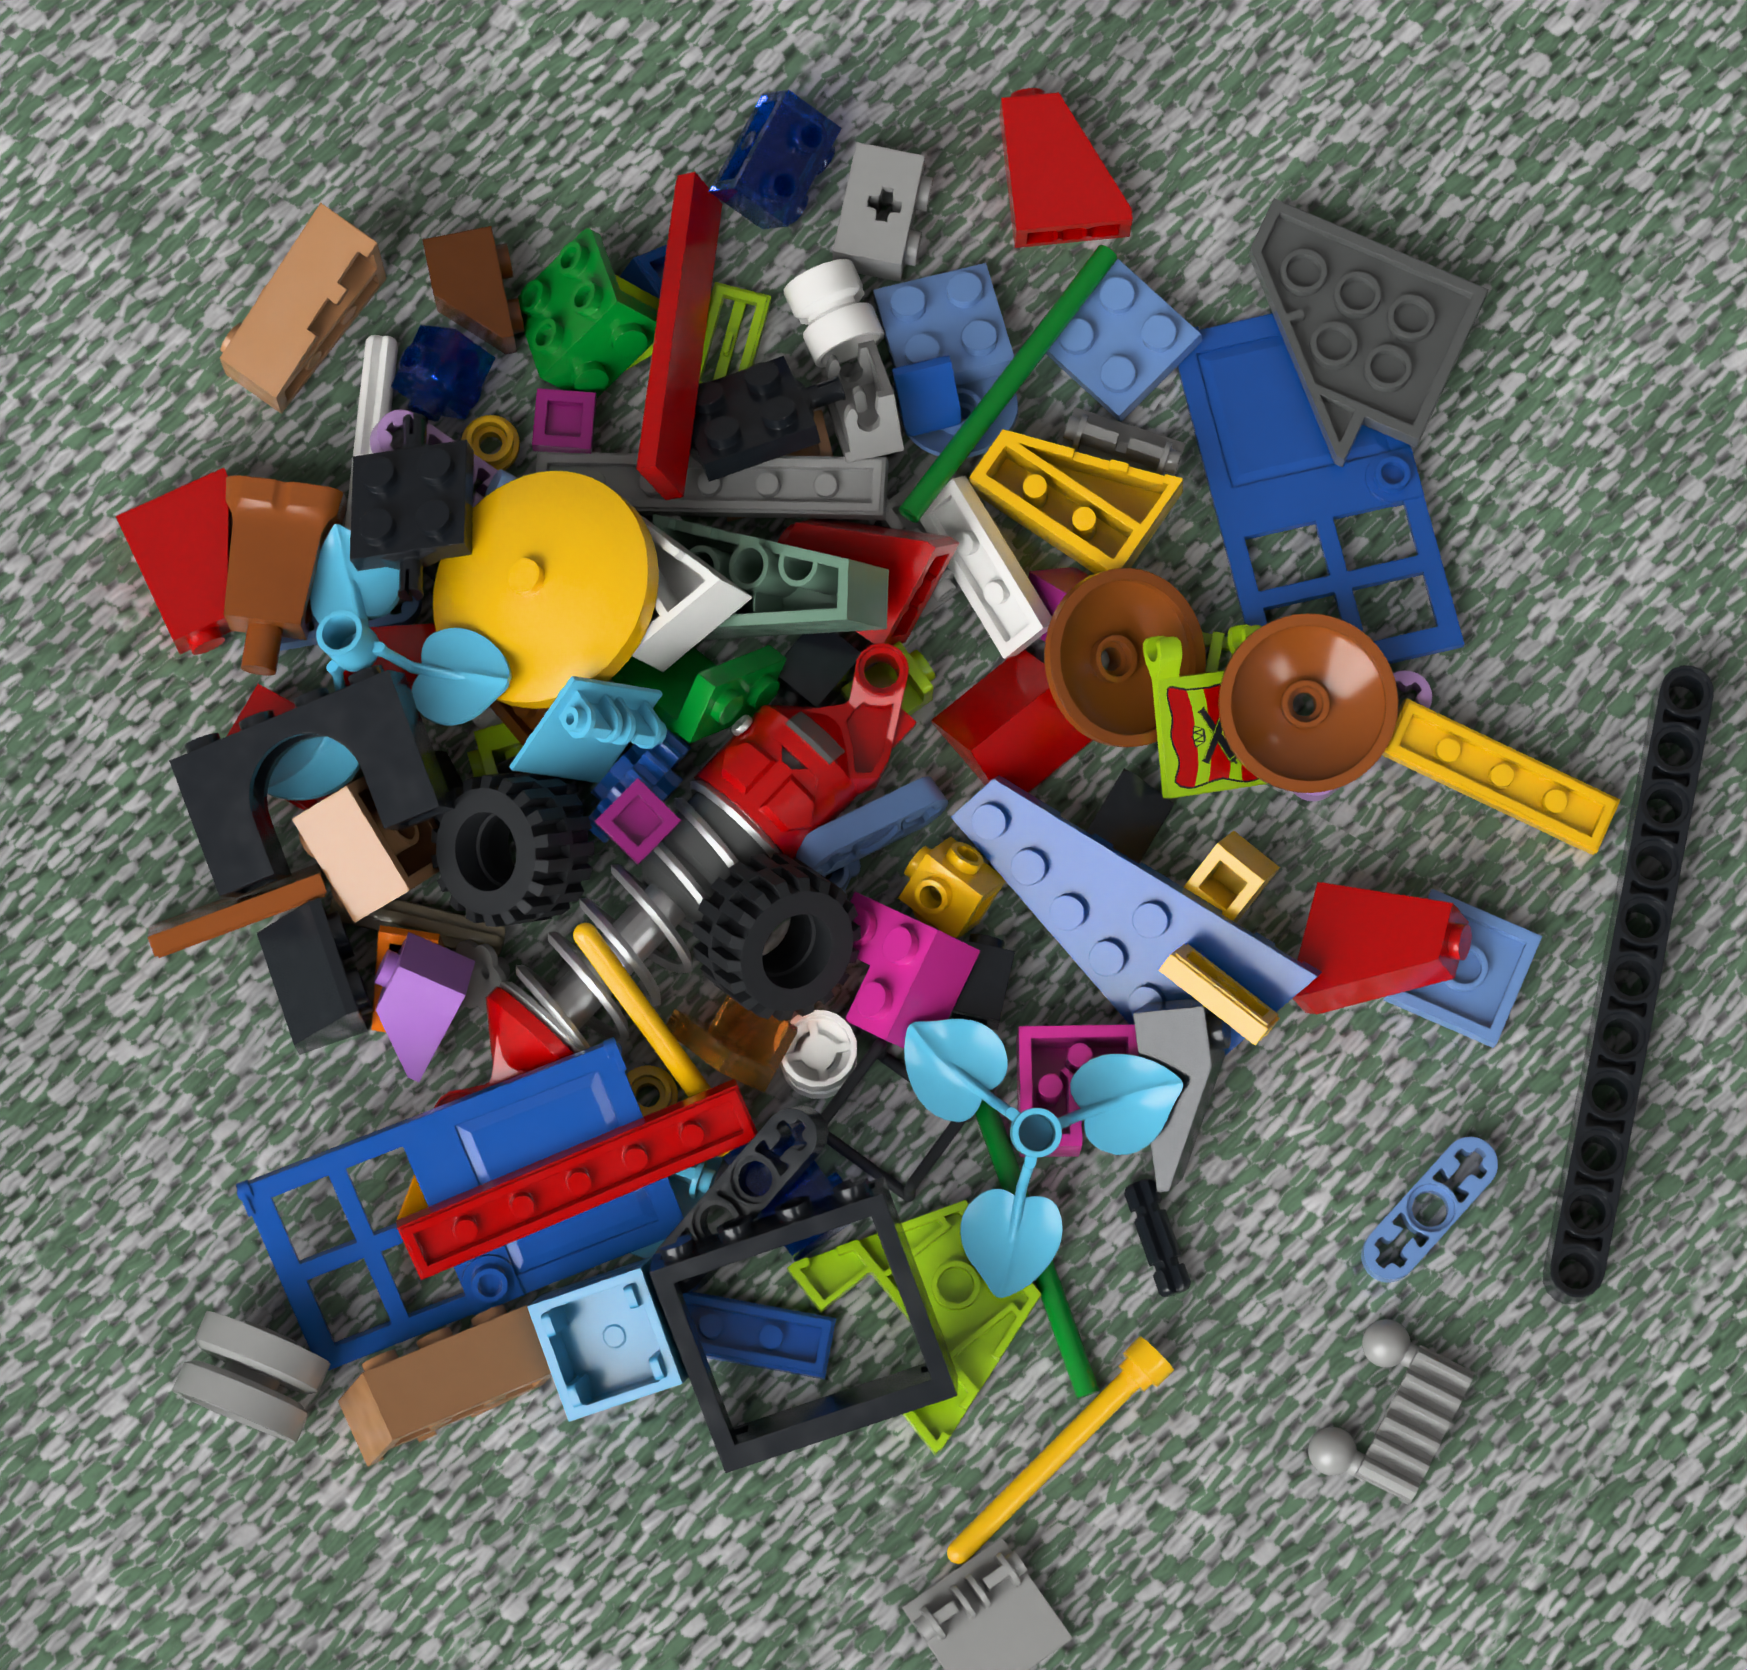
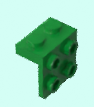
M589 228L584 229L572 242L566 244L559 255L534 280L526 284L518 296L525 329L524 333L539 377L562 390L596 393L598 398L654 343L658 310L620 290L601 235Z
M767 645L730 661L715 665L693 647L664 672L631 656L629 661L611 680L619 684L660 690L663 695L653 710L673 734L692 743L729 728L742 716L749 715L751 717L761 706L768 705L779 690L780 683L777 679L787 658L771 645Z

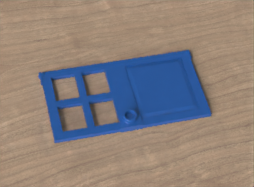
M1273 313L1200 330L1198 326L1194 327L1201 333L1202 342L1177 366L1244 624L1264 626L1267 624L1264 611L1334 595L1340 619L1363 631L1353 591L1423 575L1436 627L1376 640L1374 643L1380 648L1389 664L1464 647L1463 636L1411 446L1362 425L1344 466L1336 465ZM1404 505L1417 556L1347 571L1334 520ZM1315 524L1329 576L1258 591L1245 540Z
M615 1037L251 1180L247 1179L236 1184L237 1196L243 1202L248 1216H252L310 1351L329 1361L331 1365L328 1371L665 1240L684 1219V1215L669 1178L666 1177L454 1266L464 1292L408 1313L382 1252L404 1243L397 1229V1223L373 1231L347 1170L351 1166L403 1147L429 1207L615 1128L643 1118L625 1072L627 1068L621 1054L622 1047L620 1043L616 1042ZM329 1176L355 1239L299 1260L273 1197ZM364 1258L390 1321L335 1342L308 1280Z

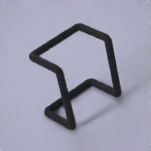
M879 1038L872 1044L821 1113L826 1122L827 1130L830 1121L876 1059L910 1083L905 1064L887 1052L886 1040ZM974 1115L963 1122H950L908 1179L905 1186L830 1131H828L826 1144L874 1179L884 1177L889 1190L903 1200L911 1202L915 1199L918 1186L965 1122H971Z

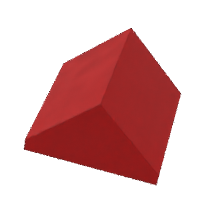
M1025 649L1018 655L1006 659L931 720V723L984 785H987L993 778L1000 775L1028 793L1094 741L1079 732L1065 718L1051 694L1046 677L1045 664Z

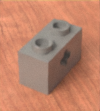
M856 142L833 247V260H851L858 274L901 282L904 264L916 265L922 232L912 230L916 210L927 212L933 186V177L924 176V155ZM882 205L892 207V212L888 215L887 222L876 220V214H879Z

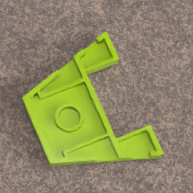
M966 1200L901 1223L958 1375V1395L956 1397L902 1414L934 1455L942 1451L1041 1297V1293L1033 1283L1004 1298H998L992 1294L984 1279L968 1259L962 1246L960 1226L963 1213L968 1206ZM878 1233L837 1246L836 1249L814 1257L798 1260L787 1267L789 1274L820 1313L825 1311L867 1276L872 1275L910 1322Z

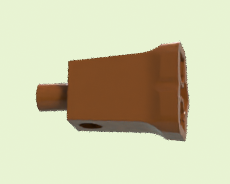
M251 476L226 477V503L232 514L233 526L224 617L231 631L246 633L241 669L252 674L271 676L277 672L282 637L307 640L313 616L310 596L320 550L333 525H343L347 511V500L344 492L328 486L300 482H282L275 479Z

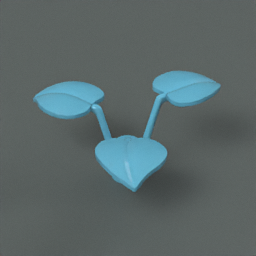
M334 524L320 550L310 604L313 615L319 623L316 632L318 645L332 659L327 664L326 669L332 675L335 691L346 687L343 675L345 670L358 672L371 667L377 657H382L407 672L418 675L412 686V694L416 708L426 719L435 724L454 726L476 718L509 687L512 674L506 657L487 638L463 628H448L432 633L423 644L421 653L422 663L413 662L391 650L383 642H380L375 632L369 628L368 619L381 618L389 614L400 599L398 597L399 570L383 567L357 571L350 561L351 530L342 525ZM329 737L312 738L296 745L280 759L270 778L268 794L287 800L303 801L320 798L344 787L358 772L360 765L353 754L338 741Z
M947 1019L913 1022L906 1031L904 1044L906 1071L913 1091L927 1110L944 1120L963 1122L970 1119L976 1113L983 1100L1012 1121L1010 1127L1012 1144L1016 1150L1025 1155L1015 1195L1003 1189H991L979 1194L968 1204L963 1213L960 1226V1236L964 1251L992 1294L998 1298L1010 1296L1030 1285L1044 1272L1056 1255L1062 1239V1218L1057 1205L1046 1197H1026L1037 1158L1047 1156L1055 1151L1062 1138V1129L1081 1120H1084L1086 1137L1098 1149L1114 1155H1128L1140 1151L1153 1142L1162 1131L1171 1109L1183 1089V1082L1176 1074L1155 1061L1135 1055L1107 1054L1093 1058L1083 1064L1071 1079V1095L1081 1109L1059 1118L1043 1108H1030L1019 1112L990 1092V1090L997 1087L1003 1081L1008 1067L1005 1046L992 1029L973 1020Z

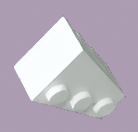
M642 517L655 545L659 582L652 619L632 657L664 672L753 597Z

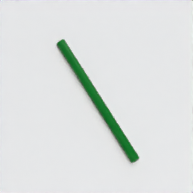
M1099 245L901 504L898 510L903 517L913 523H918L1118 258L1114 251L1104 245Z
M982 1100L975 1113L1001 1189L1015 1195L1016 1185L1021 1172L1000 1112ZM1028 1190L1026 1193V1197H1030ZM1052 1260L1044 1272L1035 1280V1283L1041 1293V1300L1077 1399L1097 1393L1100 1389Z

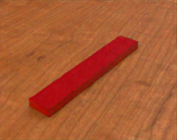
M696 172L678 175L675 183L636 467L638 472L665 500L684 497L723 205Z
M734 1078L648 1114L636 1121L615 1128L607 1133L396 1220L397 1229L420 1279L423 1280L747 1144L755 1137L758 1131Z

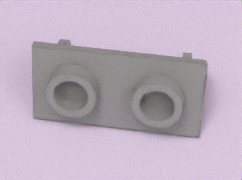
M1074 407L1072 416L1068 419L1062 442L1063 446L1074 448L1076 452L1109 461L1114 459L1125 462L1131 467L1163 476L1165 474L1175 476L1186 445L1184 442Z

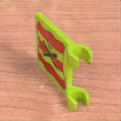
M1247 624L1232 626L1228 630V645L1231 654L1233 655L1240 644L1262 626H1250ZM1153 636L1145 639L1143 653L1152 679L1163 798L1170 799L1268 784L1254 776L1240 763L1230 749L1223 734L1219 718L1218 697L1224 670L1179 676L1182 662L1181 641L1174 636Z

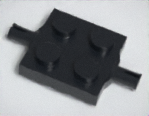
M781 356L767 362L754 364L747 369L722 378L700 383L698 386L690 447L691 457L702 465L710 482L821 443L817 426L814 422L813 410L840 400H846L838 375L805 388L801 382L794 378L785 357Z
M413 413L414 419L410 414L403 417V446L393 451L353 456L350 561L357 571L383 567L399 570L398 597L409 602H413V596L416 601L421 600L424 596L423 568L445 558L472 555L474 451L467 440L433 445L427 444L428 418L419 413Z

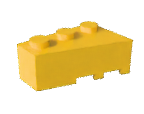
M1002 429L969 477L970 484L978 497L1094 574L1109 569L1131 568L1183 493V478L1169 474L1163 476L1131 467L1125 462L1111 459V461L1076 452L1074 448Z

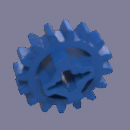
M669 729L667 730L665 740L652 749H642L634 744L592 790L591 793L601 802L589 816L592 826L590 831L603 843L608 842L610 837L595 823V820L637 778L664 803L683 781L673 770L687 755L691 747Z

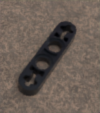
M802 1105L783 1109L774 1114L658 1247L655 1254L660 1253L659 1248L676 1243L677 1237L683 1235H690L691 1233L694 1240L713 1235L708 1228L707 1216L715 1205L728 1209L733 1218L750 1215L754 1221L765 1217L825 1147L828 1130L821 1114L811 1107ZM788 1123H804L806 1128L802 1133V1137L807 1142L806 1145L792 1146L781 1157L771 1151L782 1148L791 1137L792 1132L787 1126ZM753 1161L765 1164L772 1175V1185L763 1196L756 1195L746 1185L745 1172ZM720 1268L679 1281L678 1284L682 1294L703 1287Z

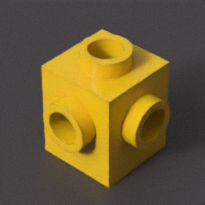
M949 837L933 849L924 846L915 854L904 871V874L910 880L898 898L912 908L914 915L922 923L938 928L941 932L954 938H960L980 923L1006 881L996 870L984 862L982 855L974 847Z

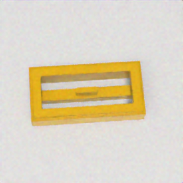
M1183 944L1171 953L1159 969L1161 973L1255 1046L1268 1035L1280 1019L1278 1013L1189 944Z

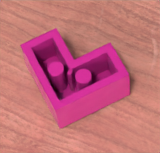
M855 892L850 902L854 904L858 916L853 921L861 926V939L853 942V947L859 950L857 959L870 965L845 1021L904 1049L906 1031L911 1023L949 1019L981 950Z
M1135 1025L1019 1026L1016 1037L1018 1111L1022 1112L1030 1108H1043L1059 1118L1081 1109L1074 1101L1070 1091V1082L1073 1075L1083 1064L1098 1056L1107 1054L1139 1056ZM1082 1120L1063 1128L1059 1146L1051 1154L1044 1157H1079L1082 1148ZM1019 1152V1157H1025V1155Z

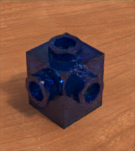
M420 325L412 344L401 356L400 368L391 387L409 399L407 407L412 412L423 414L430 421L438 422L441 416L466 419L470 409L475 406L481 396L482 385L495 357L456 329Z

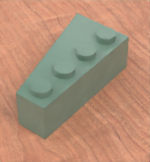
M653 514V525L753 597L702 640L887 629L889 569Z

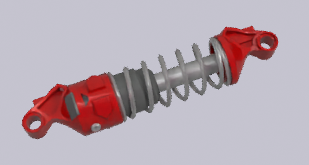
M885 643L873 644L864 649L856 660L850 698L844 704L819 708L763 705L751 717L744 715L738 719L732 726L731 731L734 735L695 775V781H690V791L693 796L688 801L683 798H674V807L679 810L675 815L681 822L642 861V876L649 886H645L620 864L611 865L612 875L635 899L617 920L589 898L579 899L580 908L603 932V939L629 975L635 971L650 994V996L645 995V997L653 1007L661 1005L660 990L643 961L649 958L660 966L676 973L692 971L691 954L675 928L679 924L693 933L694 922L701 921L703 914L698 911L699 905L703 898L708 900L711 898L715 890L710 886L718 877L726 880L731 875L729 871L731 866L739 861L748 866L750 865L751 856L762 853L770 859L774 853H781L794 860L806 835L818 827L845 815L842 811L857 795L876 789L888 766L891 752L917 724L901 708L909 667L907 659L900 649ZM872 663H886L895 670L897 680L889 687L878 688L867 681L864 671ZM557 931L548 932L549 943L571 966V969L554 987L527 966L516 965V975L537 998L539 1003L512 982H500V987L496 986L485 997L493 1066L491 1079L484 1085L446 1093L438 1100L434 1108L590 1048L588 1042L579 1031L584 1024L605 1037H615L616 1040L629 1039L627 1020L612 999L611 995L613 993L580 949ZM666 937L676 950L682 963L656 950ZM603 1005L618 1029L593 1016L594 1013Z

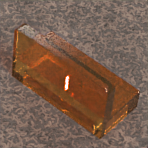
M728 995L711 1025L677 1009H674L666 1023V1026L676 1040L718 1072L762 1092L766 1091L798 1032V1028L790 1021H779L772 1015L769 1019L759 1017Z

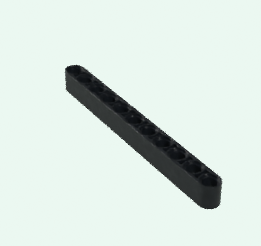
M1681 665L1672 669L1665 675L1652 698L1543 1269V1284L1547 1293L1554 1300L1563 1304H1577L1585 1301L1601 1286L1605 1276L1714 697V687L1710 677L1703 670L1694 666ZM1673 687L1689 689L1696 699V707L1690 710L1676 707L1669 697V689ZM1663 743L1678 745L1685 754L1686 764L1681 766L1666 764L1660 758L1658 745ZM1653 799H1661L1668 802L1675 812V821L1671 823L1655 821L1647 810V802ZM1641 856L1656 858L1664 868V878L1658 881L1644 878L1636 867V859ZM1630 913L1646 915L1653 925V936L1648 938L1634 936L1625 924L1626 915ZM1630 970L1636 973L1643 984L1642 994L1628 996L1622 993L1614 982L1615 972ZM1610 1027H1618L1624 1030L1632 1041L1631 1051L1626 1054L1612 1052L1603 1040L1604 1030ZM1598 1085H1608L1614 1088L1621 1099L1620 1109L1616 1112L1600 1110L1592 1098L1593 1088ZM1587 1143H1597L1603 1146L1610 1157L1609 1168L1604 1171L1590 1169L1581 1157L1582 1146ZM1576 1201L1590 1203L1599 1215L1597 1228L1584 1230L1577 1227L1570 1216L1571 1204ZM1575 1260L1585 1267L1588 1274L1586 1287L1572 1289L1561 1281L1559 1276L1561 1261Z

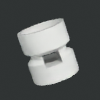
M837 259L813 267L795 277L784 288V295L793 316L798 318L801 324L808 325L803 332V338L815 365L821 368L826 367L831 355H835L839 364L857 357L858 343L874 340L877 346L884 339V331L873 306L869 303L859 302L865 294L863 284L853 262L848 259Z
M814 1010V1012L803 1017L796 1015L784 1027L779 1040V1059L781 1071L786 1082L797 1093L811 1099L829 1098L838 1092L857 1066V1040L851 1026L840 1015L827 1010Z

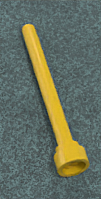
M587 922L577 925L573 932L575 942L688 1098L710 1089L711 1087L596 927ZM744 1144L733 1150L718 1155L717 1157L730 1156L741 1150L747 1144Z
M1139 1336L1123 1352L1126 1359L1119 1365L1122 1371L949 1544L947 1556L951 1562L955 1564L967 1562L1138 1389L1145 1392L1151 1385L1158 1387L1174 1371L1170 1363L1147 1340Z

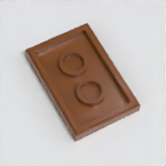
M317 863L291 873L292 876L241 897H225L150 925L147 938L154 956L159 958L296 908L308 901L325 897V893H327L326 882L319 864Z

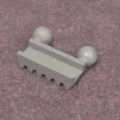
M1382 1319L1372 1323L1364 1332L1362 1338L1363 1352L1367 1359L1376 1366L1389 1368L1401 1364L1407 1367V1370L1366 1453L1364 1454L1357 1450L1353 1437L1347 1431L1338 1427H1327L1319 1430L1312 1437L1308 1447V1455L1314 1468L1325 1475L1336 1476L1347 1472L1362 1482L1366 1481L1398 1497L1399 1501L1409 1505L1415 1497L1420 1483L1452 1423L1454 1414L1458 1410L1475 1372L1422 1345L1417 1346L1411 1343L1410 1336L1403 1325L1391 1319Z

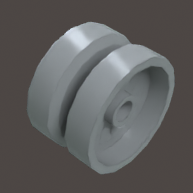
M206 1311L194 1340L203 1352L226 1364L222 1369L198 1360L184 1362L172 1391L224 1417L276 1438L297 1444L309 1415L299 1402L277 1392L278 1388L282 1386L302 1394L318 1393L331 1365L329 1361L298 1346L296 1341L266 1327L249 1321L241 1322L228 1316Z

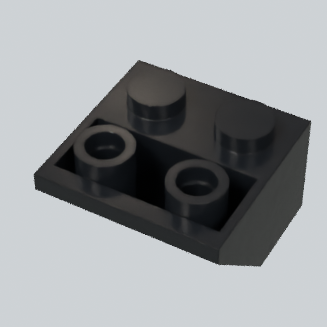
M317 898L308 901L257 932L293 1044L299 1055L368 1032L363 1015L372 1013L373 1008L357 967L349 970L346 968L344 960L355 955L338 911L327 914L321 899Z

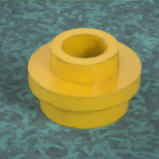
M485 415L476 418L465 428L461 440L468 441L476 456L497 470L509 468L517 459L520 450L519 435L515 427L505 418L496 415ZM487 437H496L502 442V446L495 454H485L480 450L481 442Z
M645 1065L634 1068L626 1074L635 1097L638 1091L645 1086L656 1088L660 1094L658 1102L651 1107H644L639 1104L643 1117L678 1102V1091L675 1081L665 1070L656 1066Z

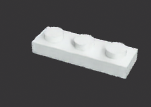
M967 477L952 478L921 517L920 522L927 533L950 536L960 543L948 564V568L954 574V578L1002 657L1006 659L1016 656L1048 631L1052 616Z

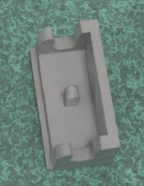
M874 340L858 343L857 359L861 368L855 376L844 377L840 374L841 366L835 355L829 357L826 365L828 380L838 375L846 396V400H840L827 405L846 463L904 451L895 395Z

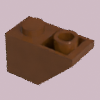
M492 226L422 239L437 311L502 353H516L514 334L525 332L518 298L506 300L503 279L514 277L507 243L495 245Z

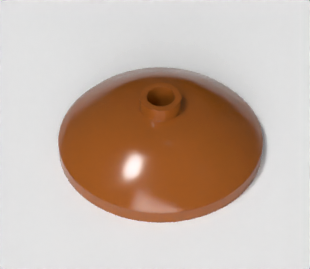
M1117 568L1097 572L1071 588L1063 597L1051 618L1044 648L1045 672L1051 694L1065 718L1079 732L1098 743L1113 747H1138L1157 742L1152 679L1143 653L1145 639L1153 636L1177 637L1182 645V662L1179 676L1205 672L1206 651L1199 621L1184 596L1165 579L1148 571L1135 568ZM1104 650L1109 656V666L1107 669L1103 667L1101 662V655Z
M1310 613L1295 614L1279 618L1260 627L1249 635L1235 650L1224 670L1220 683L1218 697L1219 718L1223 734L1230 749L1240 763L1254 776L1265 783L1286 791L1297 793L1325 792L1355 781L1365 774L1382 756L1396 726L1398 692L1392 669L1386 657L1374 641L1363 631L1348 622L1332 616ZM1298 694H1306L1313 701V710L1308 716H1300L1293 709V700Z

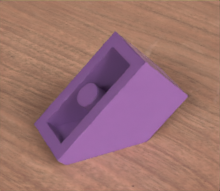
M408 932L398 953L387 950L375 975L374 983L382 986L376 1007V1012L407 1077L420 1082L466 996L475 961Z

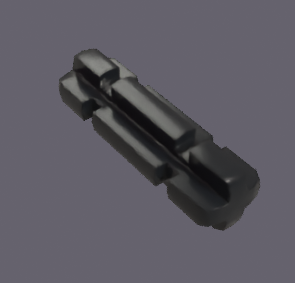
M1144 1179L1128 1185L1124 1195L1130 1212H1136L1137 1218L1134 1223L1150 1267L1155 1266L1156 1272L1153 1278L1159 1294L1162 1297H1170L1189 1289L1191 1281L1185 1264H1179L1178 1257H1180L1181 1252L1166 1209L1160 1210L1159 1203H1161L1162 1198L1160 1192H1157L1156 1182L1153 1179Z

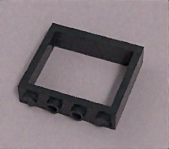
M884 1177L872 1181L865 1178L853 1183L851 1179L845 1180L833 1188L834 1194L813 1201L806 1195L789 1199L775 1207V1214L754 1221L750 1215L730 1219L716 1228L718 1232L716 1234L694 1240L693 1235H683L677 1237L676 1243L659 1248L660 1253L653 1255L649 1274L725 1473L958 1395L957 1372ZM872 1217L925 1363L733 1427L678 1282Z

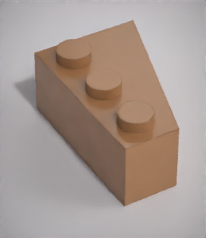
M320 202L280 266L261 291L256 303L243 323L235 325L225 337L220 348L222 352L220 361L225 374L282 414L387 279L378 243Z
M504 1305L495 1306L471 1319L472 1328L453 1335L450 1327L442 1328L418 1340L416 1343L419 1349L398 1357L395 1349L389 1350L362 1364L364 1372L343 1394L338 1403L367 1467L384 1460V1454L392 1448L416 1438L419 1443L437 1435L435 1430L468 1416L474 1418L544 1385L552 1377L527 1305L508 1313Z

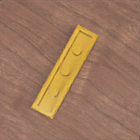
M1408 698L1403 700L1399 708L1392 738L1382 756L1592 855L1598 852L1620 803V799Z

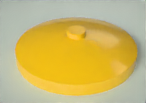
M545 471L512 480L494 490L473 507L472 555L440 560L433 589V617L436 632L448 628H463L474 631L491 641L506 657L512 674L509 687L496 700L511 706L531 709L550 708L558 693L571 676L608 682L629 661L638 648L648 629L656 605L659 570L656 549L650 531L637 510L624 497L592 477L568 471Z

